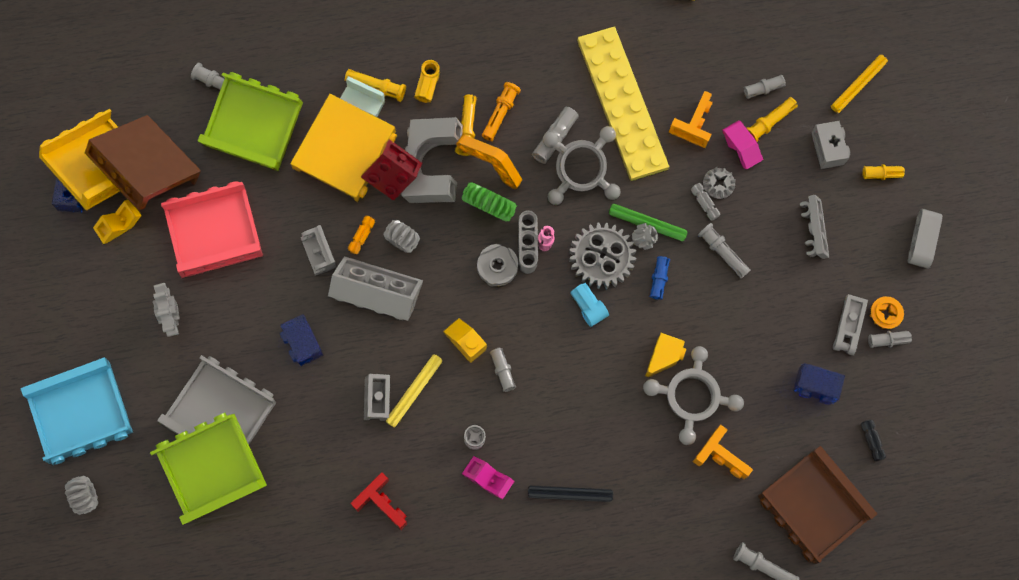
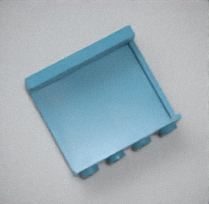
M105 357L21 388L23 396L28 400L45 454L43 461L49 464H60L65 461L64 458L72 455L73 457L81 456L86 453L85 450L93 447L94 449L102 448L107 445L106 442L114 439L115 441L126 439L128 434L133 433L111 364Z

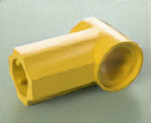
M427 60L422 64L421 75L414 98L420 102L431 103L436 83L439 79V65L436 61ZM429 69H433L435 73L429 75L426 73V71Z

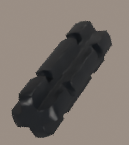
M866 420L862 422L861 426L863 431H866L865 437L869 448L873 450L872 456L874 461L885 459L886 454L881 449L883 446L878 432L874 430V421Z

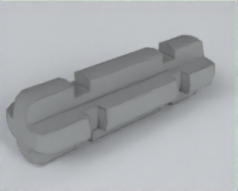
M702 184L694 185L691 191L694 196L698 197L696 199L703 210L708 213V218L711 221L717 219L720 216V212L717 208H714L715 204L707 192L703 191Z

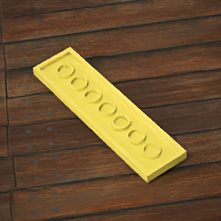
M611 27L578 37L579 47L609 126L614 128L616 132L615 142L630 181L668 170L667 159L616 28Z

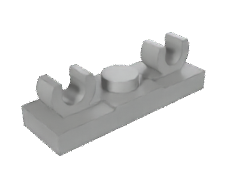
M816 195L808 196L809 202L804 201L800 203L802 208H809L806 213H801V216L811 219L808 227L810 234L814 236V241L808 240L805 242L807 246H814V249L807 252V255L810 257L818 255L822 259L829 258L822 202Z

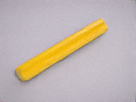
M879 55L832 104L831 109L836 113H840L888 62L887 58Z

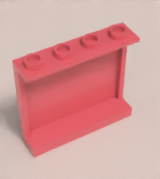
M230 182L224 187H211L205 192H192L187 194L186 197L179 199L170 198L166 202L161 203L165 211L177 260V271L181 278L263 256L243 182Z

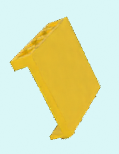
M329 94L290 164L294 170L298 172L303 171L346 193L358 202L360 197L364 198L368 187H366L368 182L362 179L361 175L378 158L388 139L395 142L397 137L395 126Z
M110 109L97 113L93 118L80 122L76 127L65 130L59 136L51 140H45L40 145L39 158L85 210L120 192L85 154L89 139L118 127L111 120Z

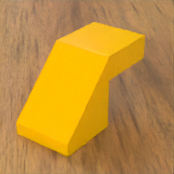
M124 200L116 213L102 215L93 229L102 243L106 244L133 228L142 215L129 200Z

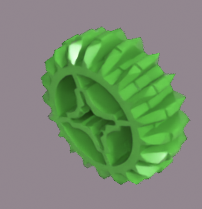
M473 182L468 183L463 191L462 200L499 219L510 221L515 213L517 206L514 202Z

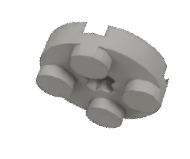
M494 244L486 247L480 253L477 271L481 279L489 286L506 285L517 275L518 258L512 249ZM494 261L503 263L500 270L492 267L494 266Z

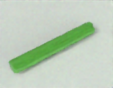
M617 204L611 205L609 211L611 216L636 225L646 223L647 226L651 225V227H654L658 233L680 241H684L687 236V230Z

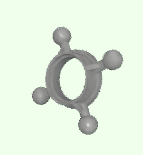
M610 126L603 127L600 131V138L595 144L586 140H578L564 146L559 142V137L555 132L549 131L544 134V145L549 148L554 147L560 152L556 161V171L562 184L557 189H552L548 193V201L551 204L559 205L564 199L563 194L568 188L576 191H587L599 185L604 190L605 196L608 199L615 200L620 196L621 190L619 186L609 184L603 179L607 170V161L601 148L606 142L609 143L615 139L616 132L614 128ZM580 147L592 150L597 155L600 164L597 176L586 184H578L570 180L564 168L567 155L572 150Z
M702 346L695 347L691 352V357L694 361L693 368L676 374L669 386L660 385L654 379L647 380L643 385L644 392L649 396H655L658 393L666 394L669 405L674 413L685 419V427L679 433V440L684 445H691L696 440V434L693 431L694 421H702L710 417L717 410L719 404L728 406L731 411H739L744 406V400L739 395L721 396L716 380L709 373L702 370V363L708 357L707 350ZM694 378L702 381L709 388L711 402L704 412L692 414L679 407L675 399V389L681 381Z

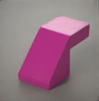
M738 120L722 130L728 147L737 150L743 168L749 169L763 160L758 143L741 121Z
M473 456L462 473L472 482L501 499L505 497L514 483V480L496 471L487 462Z

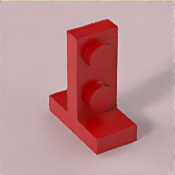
M381 472L350 504L359 512L371 500L402 530L407 525V522L404 520L407 516L398 507L394 510L389 505L391 500L383 492L380 495L378 494L389 482V479Z

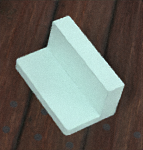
M348 76L346 79L347 87L340 99L377 117L385 104L384 93Z

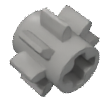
M644 223L637 225V229L632 233V239L636 246L646 250L653 248V244L658 239V234L654 227H651V225L647 226Z

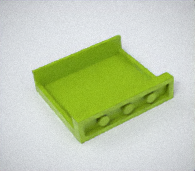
M230 72V74L222 73V76L225 78L205 134H200L198 142L215 150L279 171L303 104L298 98L299 95L289 91L286 94L279 92L280 89L272 85H268V87L261 86V82L251 78L248 81L243 80L241 75Z
M226 412L213 418L215 422L211 424L203 422L194 427V432L188 434V431H184L175 436V441L171 443L168 440L156 445V450L150 452L151 455L157 454L184 515L179 517L182 525L267 486L235 414L227 416Z

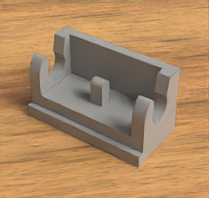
M321 225L301 233V240L315 276L337 268Z

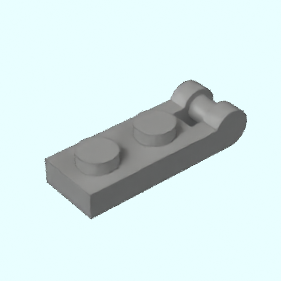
M850 294L846 296L833 350L847 351L849 355L855 354L868 300ZM844 337L850 338V343L843 342Z

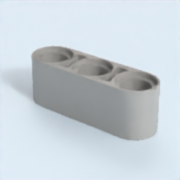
M926 209L919 211L908 255V263L927 269L930 268L935 255L942 223V214Z
M524 211L519 216L518 265L523 273L529 274L535 271L538 262V222L534 212ZM528 219L531 220L533 224L530 226H526L523 224V221ZM525 239L532 240L533 244L528 246L525 245L522 241ZM527 258L531 259L533 261V264L529 266L525 265L523 263V260Z

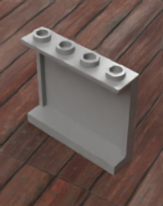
M201 355L200 359L202 362L167 414H161L157 421L176 434L188 431V434L195 431V426L203 422L211 424L215 422L213 418L226 412L227 416L235 414L249 445L275 406L276 401L272 398L274 395L264 388L261 391L254 387L256 384L248 378H244V380L238 378V373L229 367L223 369L218 366L220 362L213 357L205 358Z

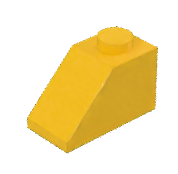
M460 318L443 331L470 363L487 349V344Z
M661 333L657 339L645 376L651 377L675 366L679 360H683L686 348H683L685 341Z

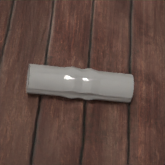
M565 107L547 132H555L559 137V142H562L579 115L572 108ZM542 139L533 151L532 156L538 162L546 164L556 149L545 146Z

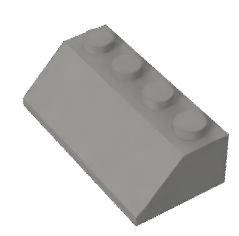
M344 256L332 274L328 296L335 298L337 301H345L357 307L368 308L380 314L384 313L394 316L396 319L408 321L414 310L423 280Z

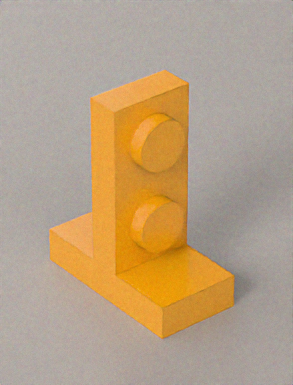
M704 91L690 124L674 118L669 133L706 148L711 134L701 130L705 121L702 115L710 110L713 102L709 100L712 94Z
M720 425L693 462L700 467L711 454L713 456L712 459L721 466L724 464L730 468L732 475L739 479L741 477L745 479L753 469L718 444L727 432V429Z

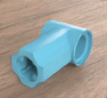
M586 283L580 284L571 291L570 294L582 310V316L590 327L609 316L605 305L596 299Z

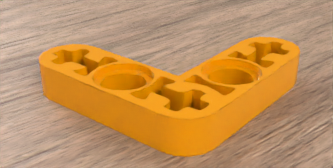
M462 135L456 143L457 147L464 153L491 163L501 180L512 189H517L522 182V178L512 161L501 149L466 135Z

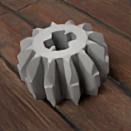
M392 220L384 232V237L389 243L407 253H411L420 240L418 233L398 220Z
M78 476L67 482L65 485V495L74 513L81 515L96 509V506H98V496L96 495L93 483H91L88 477Z

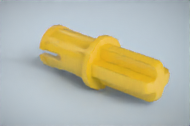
M885 164L877 167L864 166L862 174L864 179L877 178L885 180L886 178H903L905 169L902 166H886Z

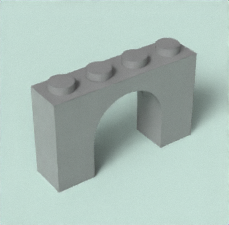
M456 117L410 120V127L407 129L408 146H406L405 151L422 162L425 154L430 149L439 145H456L462 136L463 125ZM420 167L416 179L401 195L409 203L455 202L457 182L450 175H423Z

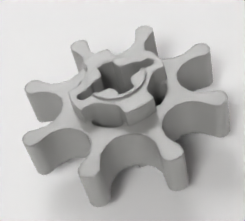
M165 283L154 285L156 294H153L155 299L153 304L158 323L162 324L163 332H166L167 337L178 335L177 326L179 325L178 320L180 317L177 302L174 296H170V289L166 288Z

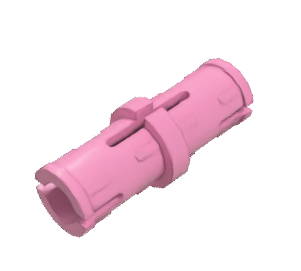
M544 226L538 235V246L542 251H548L549 247L551 248V245L554 243V229L550 226Z

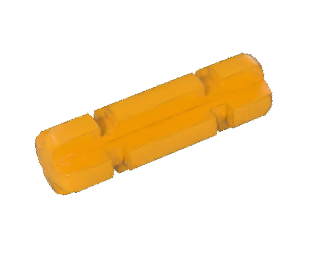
M364 217L362 225L359 226L353 237V242L351 241L348 246V251L351 253H359L361 245L364 244L370 229L375 224V220L372 217Z

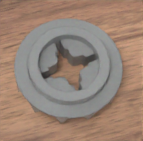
M716 167L706 173L703 179V186L710 196L722 199L732 194L735 189L736 179L732 176V172H728L725 168ZM715 178H717L718 180L725 179L723 182V186L716 185L714 187L717 181Z

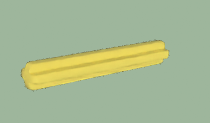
M432 355L389 414L386 422L390 426L396 427L441 365L442 359L439 356Z

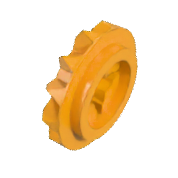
M881 297L870 308V317L873 318L874 324L879 325L882 329L897 327L904 317L902 305L892 297ZM888 307V313L892 316H888L885 320L884 313H881V311Z

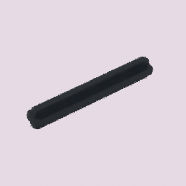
M530 485L528 487V497L611 502L613 500V490Z

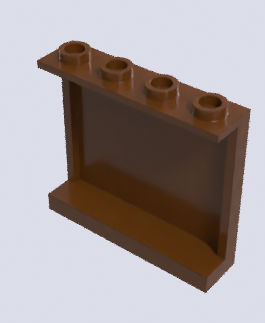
M148 115L89 139L85 154L138 211L146 207L149 199L187 181L195 185L201 172L197 165L185 155Z
M821 446L814 449L758 495L761 499L759 502L762 507L767 511H771L775 516L773 519L780 528H785L789 533L788 538L794 545H798L803 550L802 555L813 564L820 563L821 559L865 522L877 515V512Z

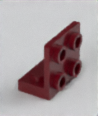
M388 139L378 158L362 173L361 178L392 200H395L416 179L422 162Z

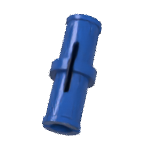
M657 257L655 272L651 278L653 282L650 298L663 299L665 283L668 282L667 271L670 259L667 257Z

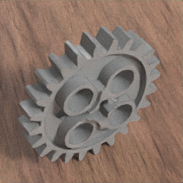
M597 223L594 229L590 224L588 231L583 228L581 230L582 236L576 234L575 239L577 241H572L571 246L574 248L569 250V254L574 256L569 258V262H575L571 269H578L575 276L582 275L581 282H585L588 279L590 287L593 283H597V289L600 288L601 284H604L605 288L608 289L609 283L616 287L617 280L623 283V276L629 277L630 272L628 270H633L634 265L631 263L636 261V258L632 256L636 253V250L630 249L634 242H627L629 235L622 236L623 229L618 232L615 231L616 225L609 229L608 223L605 224L604 228H601L600 223ZM597 239L601 241L602 245L595 246L592 240ZM617 247L620 249L621 253L614 254L611 251V248ZM601 253L605 254L604 258H600ZM590 257L594 260V263L587 264L584 259ZM610 265L614 271L606 272L603 266Z

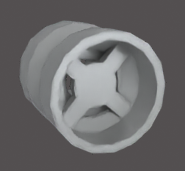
M472 425L465 430L464 442L469 449L477 450L484 445L486 436L483 428Z

